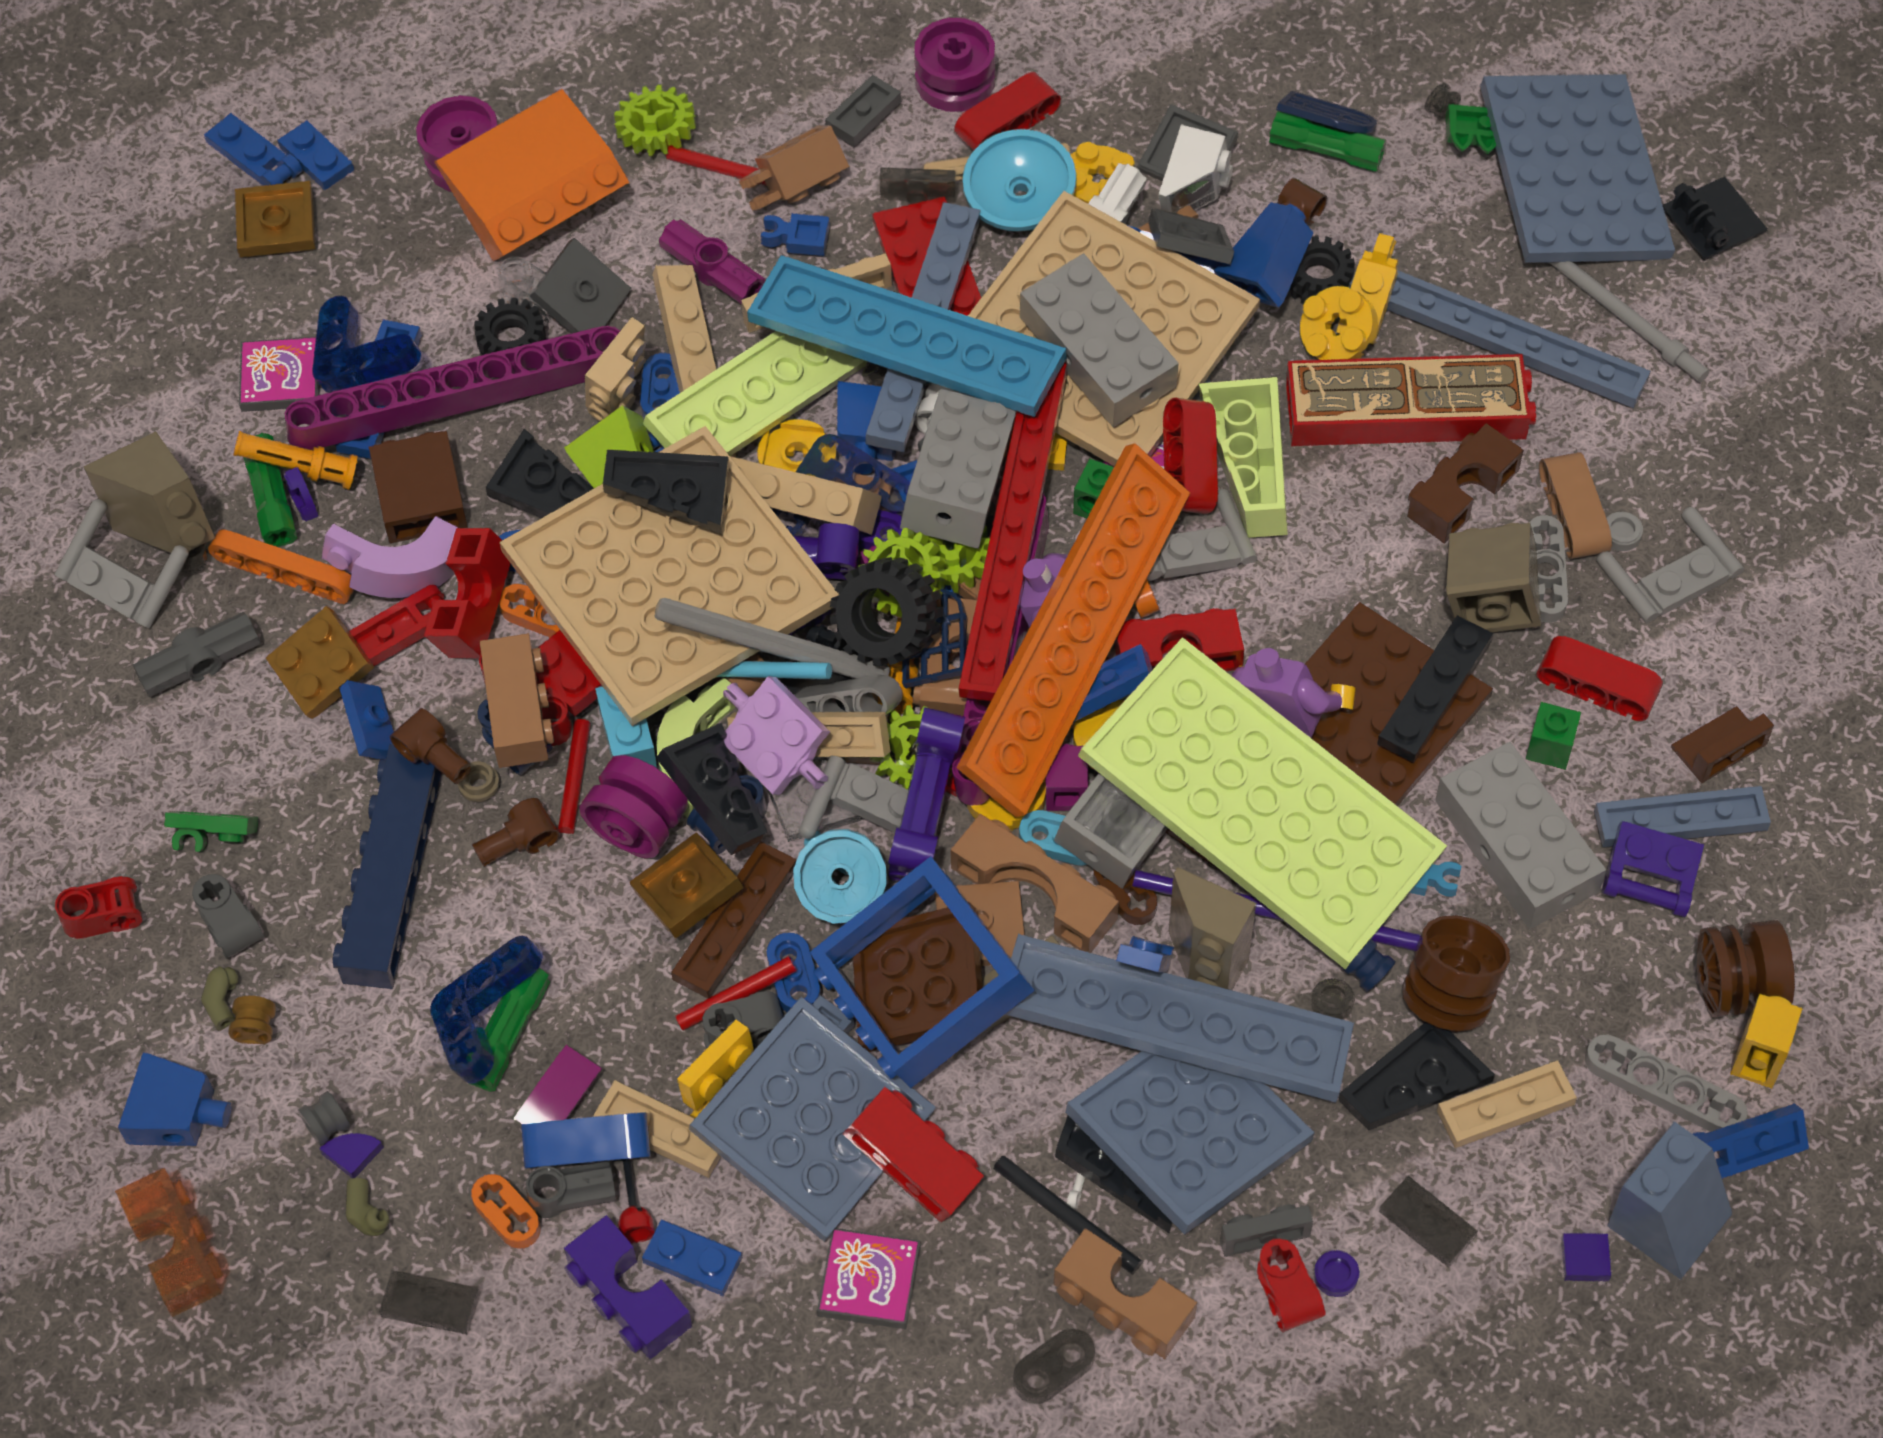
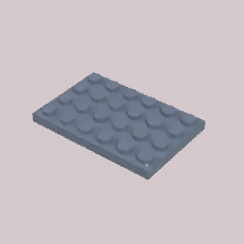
M1626 74L1483 76L1480 88L1485 107H1487L1491 131L1494 134L1496 151L1525 263L1635 261L1672 258L1675 248Z

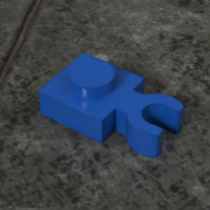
M792 213L790 222H786L775 215L764 216L765 229L775 231L761 232V243L763 246L776 247L785 243L787 253L825 255L830 228L829 217Z

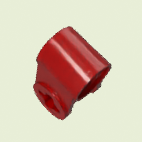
M119 876L98 883L70 887L62 891L55 901V909L64 932L69 937L75 939L87 938L108 932H120L136 928L142 923V913L136 909L134 894L137 891L136 881L130 877ZM85 910V912L82 915L75 917L70 916L76 911Z
M1280 1238L1267 1242L1260 1252L1257 1275L1268 1298L1273 1317L1278 1315L1280 1321L1276 1322L1280 1331L1286 1332L1324 1317L1325 1307L1316 1284L1310 1278L1296 1246L1290 1241ZM1276 1259L1279 1265L1287 1263L1286 1269L1281 1271L1278 1265L1270 1266L1271 1260Z

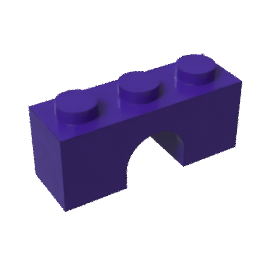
M607 1215L564 1247L568 1262L564 1267L566 1273L577 1287L581 1288L586 1284L594 1293L595 1297L591 1299L592 1303L607 1321L612 1317L616 1319L623 1328L619 1331V1334L632 1352L636 1353L641 1349L651 1360L692 1327L689 1311L662 1279L643 1292H629L619 1286L621 1276L637 1263L633 1245Z

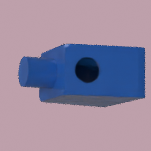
M838 381V452L840 455L851 456L849 466L852 471L858 474H869L873 471L875 459L893 461L897 452L866 444V432L882 386Z
M143 1053L118 1129L126 1144L196 1146L203 1125L227 1127L231 1117L232 1106L230 1102L212 1099L214 1089L208 1076L204 1073L148 1053Z

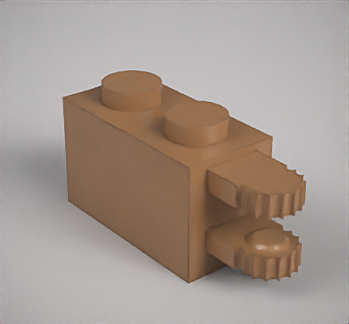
M818 125L754 158L759 169L742 178L739 183L742 189L752 188L765 180L769 191L754 197L749 202L751 209L757 210L777 200H787L788 203L796 202L809 194L808 188L818 183L822 187L835 182L840 178L839 172L850 166L832 126Z

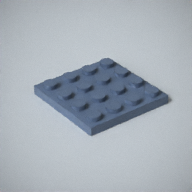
M800 997L693 1120L688 1129L825 1242L883 1173V1170L843 1135L844 1131L884 1087L888 1088L891 1092L895 1090L903 1094L913 1106L912 1111L924 1122L936 1107L916 1090L910 1088L899 1076H895L891 1080L878 1064L877 1058L804 998Z
M1141 1051L1069 1101L1065 1111L1184 1235L1311 1143L1315 1133L1264 1083Z

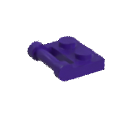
M1622 821L1618 825L1602 887V894L1616 897L1617 894L1672 909V914L1685 918L1691 905L1692 891L1704 844ZM1623 868L1677 883L1676 893L1622 878Z

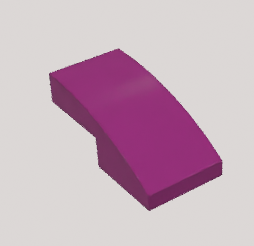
M565 1045L514 1119L521 1124L568 1119L575 1107L581 1103L603 1068L570 1046Z

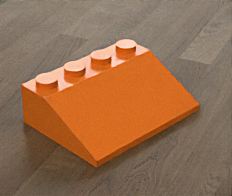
M563 89L434 162L493 261L503 257L629 183L611 149Z

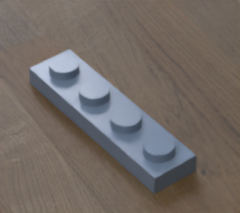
M1762 786L1596 803L1594 809L1602 847H1612L1614 845L1618 825L1622 821L1683 839L1767 831L1771 824Z

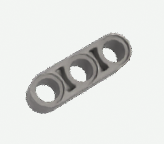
M877 675L805 687L794 694V696L810 712H885L887 716L900 704L902 689L894 678L888 675ZM872 693L880 697L882 705L874 700ZM836 699L843 703L845 710H842L837 705Z

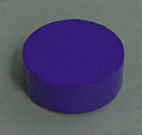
M1328 1251L1321 1255L1315 1264V1284L1328 1296H1346L1355 1289L1358 1283L1359 1266L1356 1260L1344 1251Z

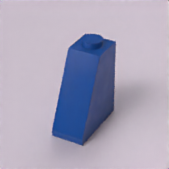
M1270 202L1233 247L1234 255L1231 264L1221 262L1214 270L1219 277L1260 299V303L1279 308L1286 298L1313 235V231L1304 222L1306 216L1299 208L1292 204L1286 206Z

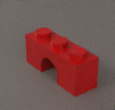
M456 528L446 565L456 575L458 582L456 600H434L424 637L448 658L479 659L481 654L480 641L489 639L511 564L501 551L500 542L502 539L490 528Z
M1213 608L1203 613L1188 615L1176 613L1167 615L1164 618L1150 620L1130 619L1124 622L1114 641L1116 656L1141 644L1149 655L1152 670L1182 637L1226 672L1234 671L1239 666H1243L1244 645L1235 608L1227 610Z

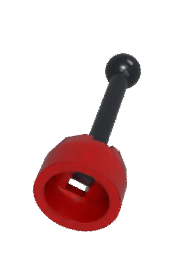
M622 1159L629 1207L622 1211L618 1221V1229L631 1244L648 1241L655 1233L653 1218L647 1209L638 1207L631 1159Z

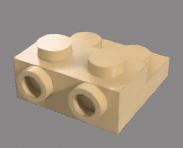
M631 317L585 374L586 407L588 412L598 421L603 420L622 405L630 409L635 401L634 386L636 380H634V377L639 374L646 362V358H644L646 342H644L645 325Z

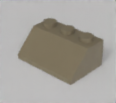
M1177 867L1173 875L1168 932L1184 975L1187 979L1233 990L1249 960L1256 902Z

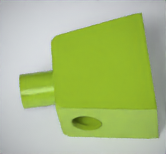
M623 405L564 447L567 454L593 488L603 484L607 450L654 452L647 428L643 425V417Z

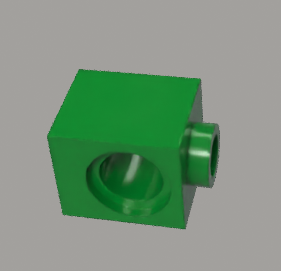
M1089 458L1074 488L1073 514L1088 518L1114 467Z
M1540 702L1526 760L1566 770L1581 712Z

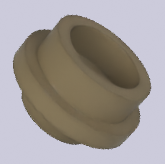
M471 762L469 774L463 781L457 784L459 792L469 801L482 802L488 800L495 795L499 788L498 774L492 766L484 762ZM482 779L486 781L481 786H471L475 780Z

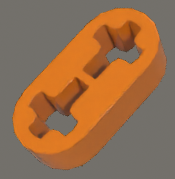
M489 1174L484 1175L474 1183L471 1190L474 1207L506 1244L513 1248L521 1249L527 1248L536 1242L541 1232L539 1218L535 1210L505 1178L500 1175ZM487 1189H490L492 1192H497L501 1189L499 1195L504 1206L499 1208L492 1200L483 1203L486 1200L483 1192ZM513 1214L521 1223L528 1220V1232L522 1234V1232L517 1230L511 1234L513 1228L508 1216Z

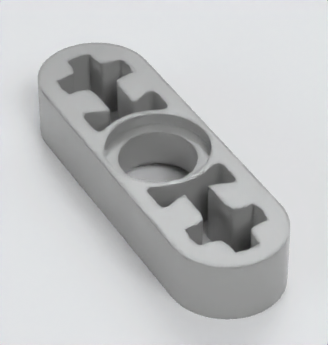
M1540 515L1533 518L1529 523L1531 524L1536 541L1537 563H1550L1557 569V573L1553 576H1543L1538 573L1541 622L1553 623L1564 616L1568 604L1564 529L1556 518ZM1539 530H1547V535L1550 536L1548 549H1541L1542 536L1539 534ZM1552 588L1551 601L1555 604L1554 608H1546V603L1543 602L1545 589Z

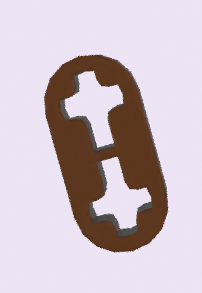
M1094 869V884L1102 885L1114 894L1116 900L1119 901L1118 913L1125 921L1133 925H1144L1155 917L1157 896L1154 891L1133 887L1135 873L1122 889L1109 879L1105 880V876ZM1128 893L1138 902L1146 900L1145 911L1138 907L1130 909L1131 899Z

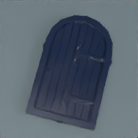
M1290 91L1278 102L1276 109L1355 133H1372L1377 125V121L1364 112L1296 91Z

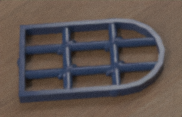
M940 589L942 592L941 607H943V616L936 619V622L942 624V643H939L940 646L928 649L926 647L921 649L922 652L902 661V684L905 688L961 676L967 650V615L963 602L954 592ZM948 598L958 603L959 613L948 615ZM959 619L960 641L948 644V625L951 624L950 621ZM960 648V667L948 670V653H951L950 650ZM942 652V672L927 675V658H930L929 655ZM921 657V677L909 679V660Z

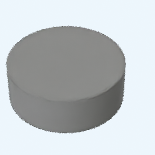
M1628 512L1610 514L1606 519L1611 531V548L1617 551H1629L1638 546L1643 534L1641 521L1635 515Z

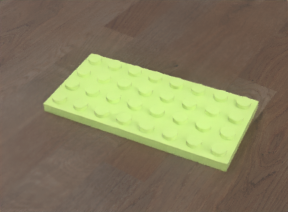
M1183 637L1081 748L1078 755L1345 970L1447 847L1440 839Z

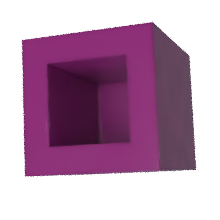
M1061 745L1046 774V811H1070L1088 788V764L1078 756L1083 746Z

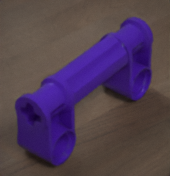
M924 707L916 744H918L916 759L900 828L896 827L888 865H890L888 878L894 882H899L930 856L934 857L938 837L935 835L955 753L958 752L965 716Z

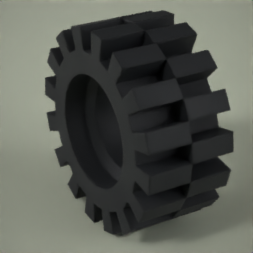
M1312 236L1311 243H1309L1289 288L1291 290V297L1294 300L1301 296V304L1304 305L1309 297L1316 296L1324 289L1334 286L1349 287L1354 277L1355 260L1351 258L1352 252L1349 248L1343 250L1342 242L1337 241L1335 245H1332L1331 237L1325 236V241L1319 242V236ZM1321 265L1331 269L1334 275L1329 278L1318 279L1306 274L1305 270L1310 266Z
M511 297L510 304H505L504 298L498 299L499 306L497 307L489 303L486 305L487 313L481 310L478 314L479 321L475 320L474 324L476 342L481 356L547 340L542 314H539V309L535 305L531 308L530 302L527 300H523L521 305H519L518 298ZM508 327H519L525 331L522 337L513 341H502L496 338L499 331Z

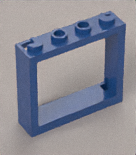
M931 856L809 952L819 965L813 971L828 991L834 987L840 995L834 1000L839 1009L849 1020L856 1017L861 1026L855 1031L870 1050L877 1047L883 1055L877 1060L878 1064L891 1080L898 1075L910 1088L914 1087L1035 991L948 875ZM937 892L999 975L899 1053L839 968Z

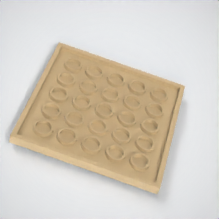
M1063 191L968 316L1037 338L1020 318V292L1084 253L1179 363L1176 388L1115 427L1110 425L1067 374L1055 433L1115 466L1124 447L1136 443L1149 456L1153 454L1163 440V412L1167 402L1174 397L1193 399L1199 391L1198 383H1204L1259 308L1260 299L1169 249L1157 247L1153 239Z
M706 426L661 450L659 453L728 456L729 471L721 534L604 493L603 484L500 542L503 554L632 726L759 652V650L657 620L654 615L659 599L668 598L788 635L832 609L830 607L831 598L839 596L834 590L835 588Z

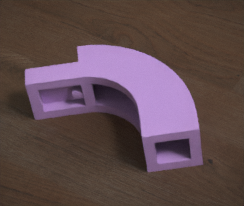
M435 516L425 532L414 542L399 547H384L373 544L333 524L325 534L322 559L328 561L337 569L350 572L351 580L349 587L354 590L378 597H409L428 585L434 584L439 587L454 575L453 570L446 565L456 528L458 527Z

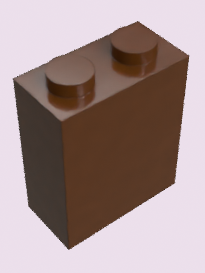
M447 430L436 433L427 432L412 438L397 441L388 440L378 445L369 446L389 544L419 538L435 516L458 528L468 527Z

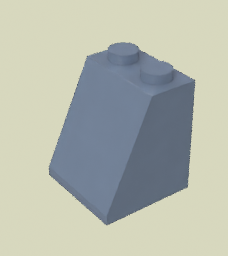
M1674 1121L1622 1186L1607 1225L1680 1280L1732 1216V1210L1713 1149Z

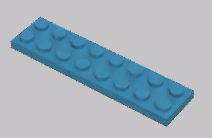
M783 255L778 259L747 311L748 321L979 399L997 402L1006 408L1035 417L1067 358L1066 348Z

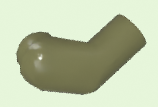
M219 966L214 968L207 975L201 997V1002L218 1031L229 1027L231 1022L235 1021V1017L225 1001L227 990H233L236 987L235 984L238 983L237 972L231 967L222 968Z
M363 1178L349 1179L346 1187L345 1216L347 1221L364 1235L379 1236L383 1234L389 1225V1214L386 1210L382 1209L379 1211L368 1203L369 1181Z

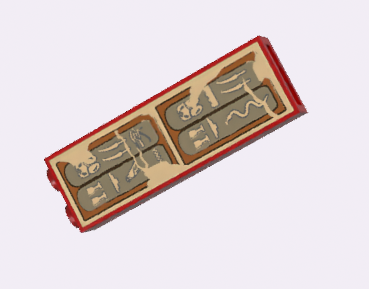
M1523 354L1288 361L1285 384L1291 446L1463 441L1469 433L1473 432L1476 434L1486 423L1509 440L1526 439L1529 425H1535L1536 405L1534 401H1529L1528 393H1531L1532 374L1530 369H1524Z

